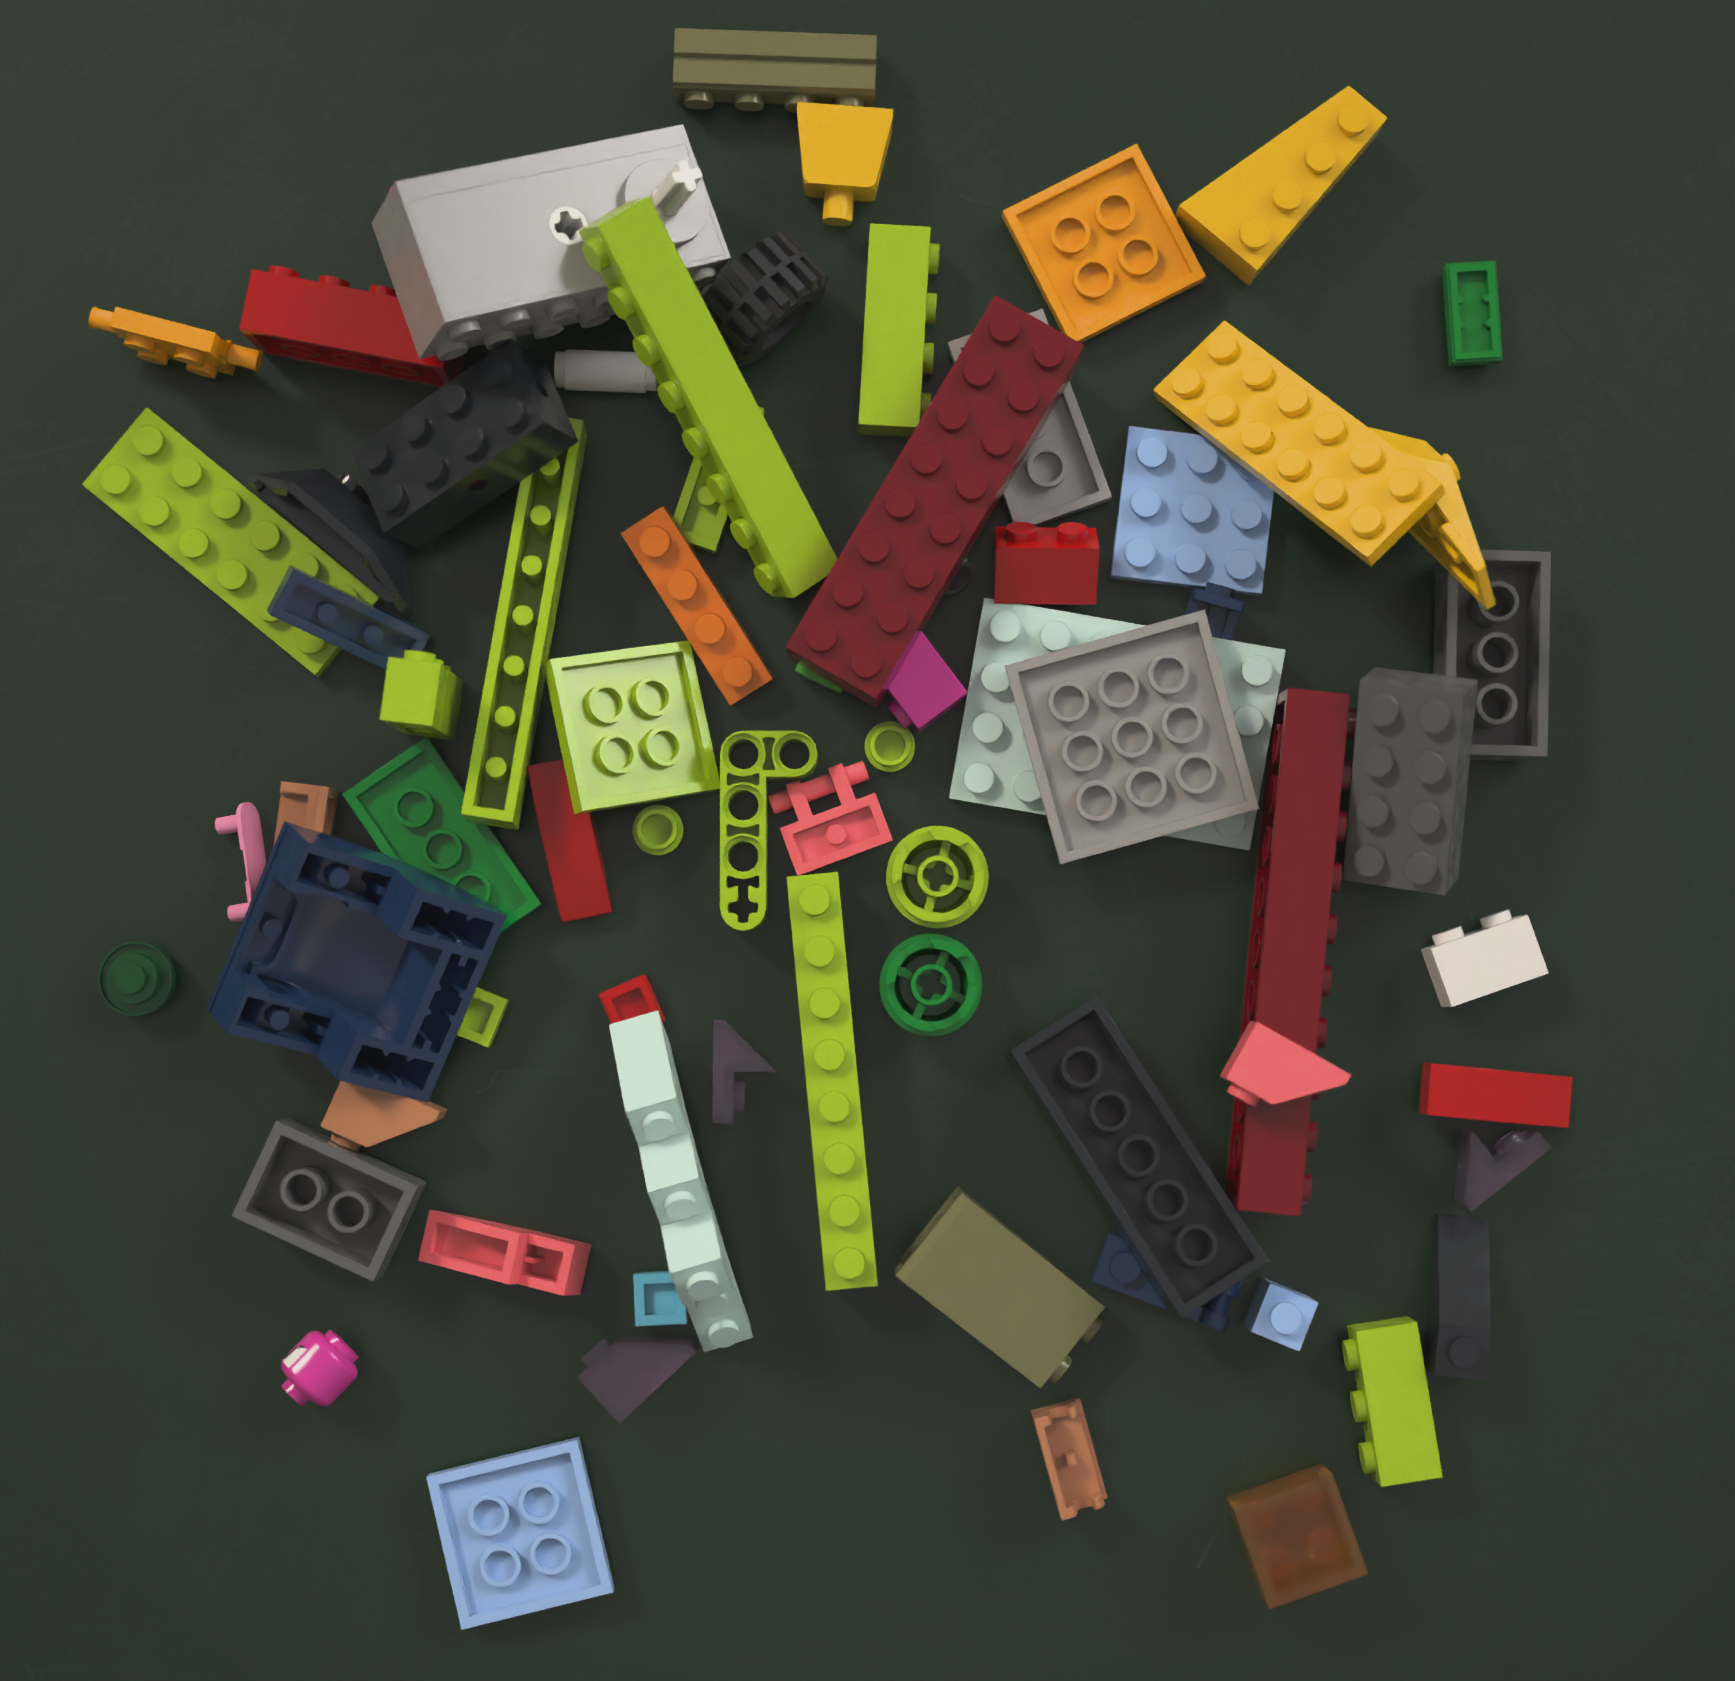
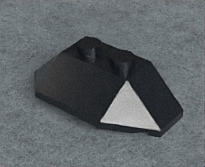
M325 468L256 473L247 479L246 482L399 614L407 620L411 618L415 612L410 546L383 533L375 511L361 500L366 491L351 477L343 472L336 479Z

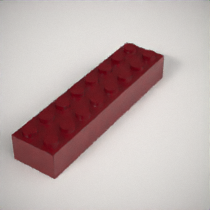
M995 295L787 643L786 651L788 658L875 708L878 707L921 631H923L1080 365L1084 350L1083 344Z

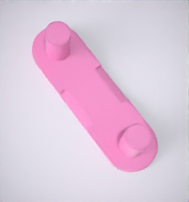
M250 802L241 803L235 815L219 817L215 820V829L219 835L238 832L240 850H243L247 877L245 886L248 902L228 907L227 915L232 923L243 921L266 866L260 816L256 807Z

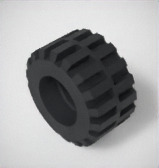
M778 232L761 239L735 259L713 282L702 299L737 366L742 367L762 359L796 331L820 303L829 284V276L787 232Z

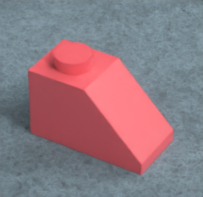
M1249 1022L1219 1077L1231 1083L1227 1093L1255 1108L1259 1099L1265 1103L1277 1104L1345 1085L1351 1075L1262 1024Z

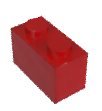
M1013 522L1006 527H994L992 580L994 604L1096 605L1099 565V543L1096 528H1088L1081 523L1075 522L1062 523L1058 527H1036L1028 522Z

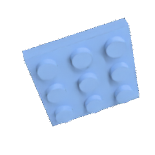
M1129 426L1126 436L1110 578L1202 590L1205 589L1206 582L1235 589V594L1260 596L1263 589L1274 491L1203 435Z
M579 1437L427 1475V1483L461 1630L613 1593L615 1587Z

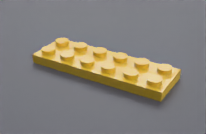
M1225 320L1153 389L1159 402L1369 566L1378 561L1446 494L1442 482Z

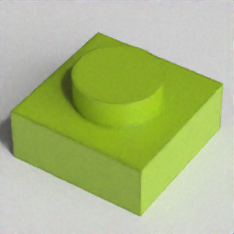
M477 987L457 1035L487 1048L491 1047L510 1000Z

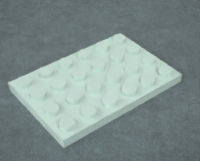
M984 598L949 798L1046 815L1005 665L1146 625L1025 604H994V599ZM1212 637L1256 798L1259 801L1286 650ZM1257 810L1164 836L1250 850Z

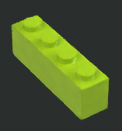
M870 223L858 434L911 437L931 403V393H922V374H932L934 343H924L925 324H935L937 293H927L928 274H938L940 244L930 243L931 227Z

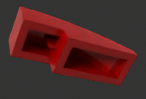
M563 759L527 766L546 859L562 922L567 923L613 913L595 817L592 812L574 815Z
M1423 1062L1418 1113L1432 1116L1568 1128L1573 1077Z

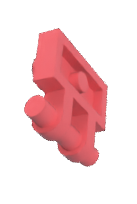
M863 761L843 767L842 763L828 768V774L803 783L799 779L785 784V790L768 796L774 814L794 808L797 815V822L780 828L797 876L893 841L876 794L873 793L856 799L851 786L869 780ZM835 792L837 793L841 803L840 806L816 815L812 814L808 802Z

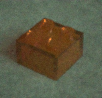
M1322 1463L1226 1497L1258 1591L1269 1609L1368 1574L1333 1474Z

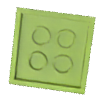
M689 640L555 658L543 663L574 815L708 793L720 789L718 770Z

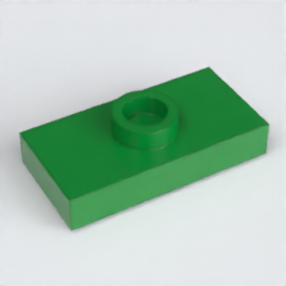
M1496 261L1446 263L1442 267L1449 367L1499 364L1503 360Z

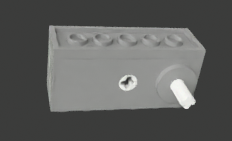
M683 124L395 181L371 224L419 359L437 355L440 361L451 360L468 352V348L485 344L488 350H494L509 339L516 341V337L533 333L535 339H542L559 333L564 329L563 326L580 323L582 328H590L609 320L610 315L616 314L608 301L607 294L609 289L600 272L595 271L587 262L582 251V244L584 242L578 230L634 199L650 197L699 293L706 285L713 283L718 278L717 273L731 259Z

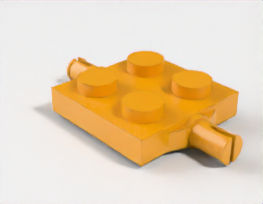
M93 307L89 315L88 325L90 328L117 334L118 337L125 339L123 344L126 347L138 351V358L154 364L166 366L168 359L180 361L187 364L185 368L187 371L208 378H216L217 371L233 375L236 366L258 372L262 365V350L236 345L231 340L224 341L215 332L115 307L114 312Z

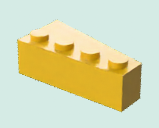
M1347 86L1181 203L1175 217L1182 231L1249 286L1377 137L1387 117L1353 88Z

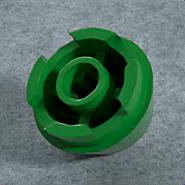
M928 933L906 939L889 954L881 970L880 995L886 1011L899 1026L917 1035L941 1036L957 1030L972 1017L981 999L982 975L976 959L963 944L946 935Z

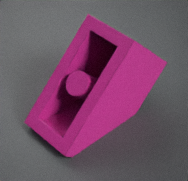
M922 631L888 688V693L893 700L886 706L904 729L912 724L917 732L920 733L967 696L968 692Z

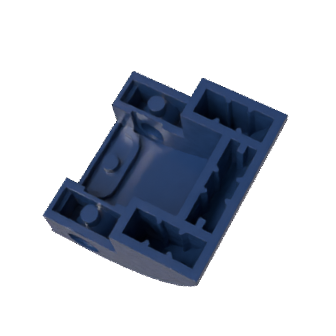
M284 821L206 1010L214 1016L228 1034L317 1056L337 1080L428 1103L507 915L467 891L405 862L358 844Z

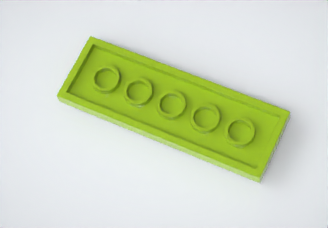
M148 407L145 408L82 484L318 677H320L342 649L279 620L267 612L289 566L292 565L377 607L383 601L381 597Z

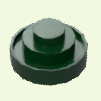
M130 941L117 945L105 955L98 969L97 984L101 997L111 1009L123 1015L145 1016L157 1012L169 1002L175 991L177 974L172 959L163 949L148 942Z

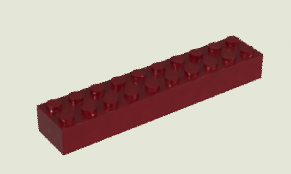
M1287 688L1277 696L1267 751L1240 1038L1249 1022H1258L1316 1055V1048H1324L1327 1035V1019L1319 1016L1321 996H1329L1332 982V967L1324 964L1326 944H1334L1337 930L1336 914L1329 913L1331 893L1339 892L1342 878L1341 862H1334L1336 841L1343 842L1346 833L1347 813L1346 811L1339 810L1341 790H1348L1351 781L1352 762L1350 759H1344L1346 739H1353L1355 734L1357 711L1356 708H1349L1350 694ZM1321 1091L1277 1104L1265 1103L1259 1099L1255 1108L1234 1097L1225 1193L1235 1209L1292 1216L1301 1215V1204H1309L1312 1191V1176L1310 1173H1305L1306 1152H1314L1317 1139L1316 1121H1310L1311 1100L1318 1101Z

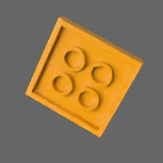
M1138 144L1002 211V218L1061 332L1079 343L1204 282L1206 278Z

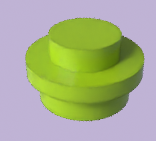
M886 721L879 723L870 730L866 737V757L880 771H899L905 768L914 756V737L908 728L904 729L898 722Z
M651 805L644 808L636 816L632 832L636 844L643 851L651 855L660 856L672 852L679 846L683 838L684 827L680 816L673 809L665 805Z

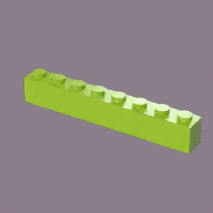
M646 196L628 201L578 230L584 242L582 244L583 254L589 265L595 271L600 272L609 289L607 294L608 301L618 317L625 320L635 338L633 339V347L638 358L643 364L651 368L659 383L657 391L662 403L670 412L675 413L684 430L682 439L687 450L693 457L700 460L708 475L706 484L709 492L718 503L725 507L732 521L730 530L733 537L742 548L747 549L756 566L754 568V575L757 582L772 597L795 598L828 576L837 561V557L650 197Z
M569 418L579 442L520 481L461 815L471 823L519 830L528 779L527 766H530L545 682L543 663L549 659L588 437L584 421L580 419Z
M838 872L787 877L826 1291L878 1286Z

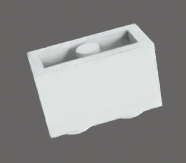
M1508 909L1481 918V929L1464 934L1462 927L1458 926L1432 935L1435 945L1423 948L1421 952L1441 1007H1453L1549 973L1528 915L1512 917Z

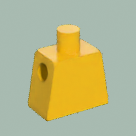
M797 102L804 194L807 197L824 198L823 223L832 226H849L852 224L854 201L871 202L875 200L892 135L893 109Z

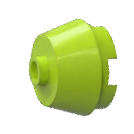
M928 826L907 835L893 850L886 870L887 889L895 907L910 921L929 928L951 927L968 919L983 902L989 882L987 862L979 846L965 833L946 826Z

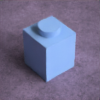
M1261 1277L1243 1325L1255 1334L1300 1351L1318 1302L1305 1294Z

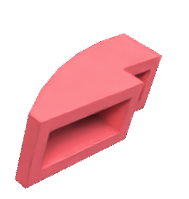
M429 1210L418 1261L505 1284H520L561 1296L581 1295L592 1244L498 1222Z

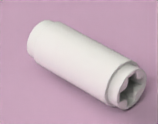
M566 349V352L555 353V387H563L565 390L630 393H646L647 391L657 390L656 377L651 368L642 363L636 352Z

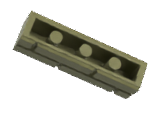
M675 28L673 91L675 100L684 101L686 107L699 110L713 108L714 102H733L734 107L742 111H759L764 109V104H784L785 110L797 113V102L875 108L877 35Z

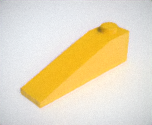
M1369 427V429L1443 483L1446 494L1408 532L1486 609L1496 605L1486 566L1457 484L1461 477L1453 459L1446 453L1440 455L1424 440Z

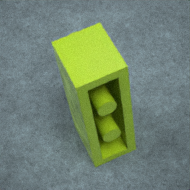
M405 650L403 659L388 657L380 720L405 735L427 736L428 738L456 741L464 681L451 672L450 666L444 665V661L436 659V655L432 653Z
M1404 1316L1347 1325L1349 1339L1342 1340V1353L1347 1371L1354 1370L1357 1391L1350 1392V1402L1356 1423L1363 1422L1366 1442L1359 1443L1358 1449L1364 1474L1371 1473L1372 1479L1381 1487L1442 1478L1417 1321Z

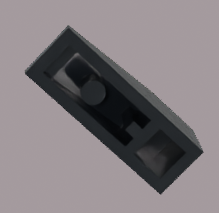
M1436 1214L1423 1349L1424 1366L1427 1371L1436 1376L1486 1381L1491 1334L1489 1220Z

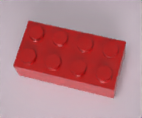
M269 266L268 272L251 270L239 330L258 350H262L264 354L440 388L458 376L462 371L465 354L446 361L438 360L437 355L419 359L395 289L380 285H371L369 291L349 288L350 283L348 281L328 275L319 276L318 282L299 278V272L282 266Z

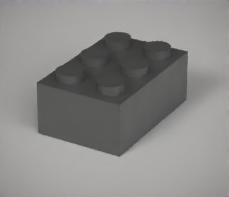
M290 1118L275 1122L232 1217L374 1282L384 1276L427 1182L366 1153L350 1150L331 1141L329 1136Z

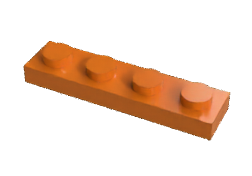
M666 505L621 533L730 706L774 678V675Z

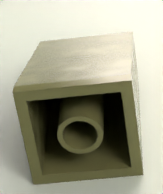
M957 1186L894 1265L896 1277L1040 1389L1047 1380L1054 1384L1062 1377L1073 1361L1068 1356L1069 1352L1080 1339L1085 1343L1090 1341L1105 1320L1099 1315L1105 1308L1100 1300L959 1186Z

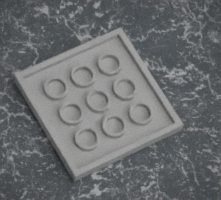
M1205 610L1005 665L1060 864L1259 809Z

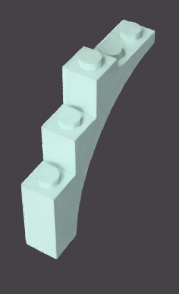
M659 1011L609 1024L625 1112L639 1146L647 1192L661 1225L670 1275L681 1303L687 1307L704 1352L729 1347L737 1342L753 1338L751 1324L728 1259L686 1112L671 1044Z

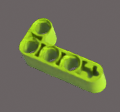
M739 731L728 736L721 746L720 911L726 924L735 930L743 932L755 930L766 919L768 911V781L801 780L813 773L818 762L816 744L804 732ZM740 743L754 745L759 753L756 763L748 769L736 768L730 761L732 749ZM790 743H801L810 752L806 765L799 769H790L783 765L780 756L784 747ZM741 793L752 794L758 800V811L748 820H738L730 812L731 801ZM739 844H751L758 851L757 864L749 871H737L730 863L732 850ZM729 878L741 881L759 878V888L748 885L749 901L753 904H758V912L749 914L748 922L740 923L739 915L730 912L731 904H737L740 901V887L733 886L729 888Z

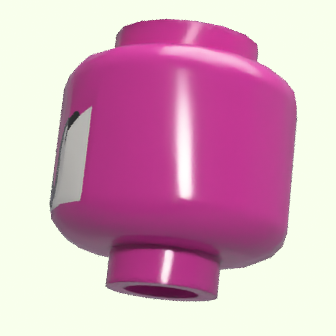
M329 1329L326 1334L320 1331H311L282 1359L281 1369L288 1379L281 1386L302 1407L309 1401L317 1406L327 1407L357 1378L358 1370L354 1362L359 1356L333 1330Z

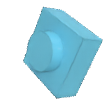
M670 1271L635 1272L633 1274L635 1326L688 1323L687 1307L681 1303Z

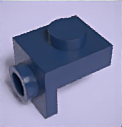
M1206 582L1204 590H1191L1184 615L1205 610L1212 637L1232 640L1239 613L1243 612L1245 602L1234 599L1235 589Z

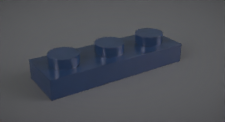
M292 565L289 566L267 609L271 616L386 670L388 657L403 659L405 650L422 651L430 637L426 630Z

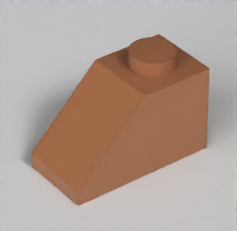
M340 1081L320 1127L333 1132L330 1137L331 1141L350 1150L359 1151L361 1145L370 1147L444 1119L448 1109L430 1101L427 1103Z

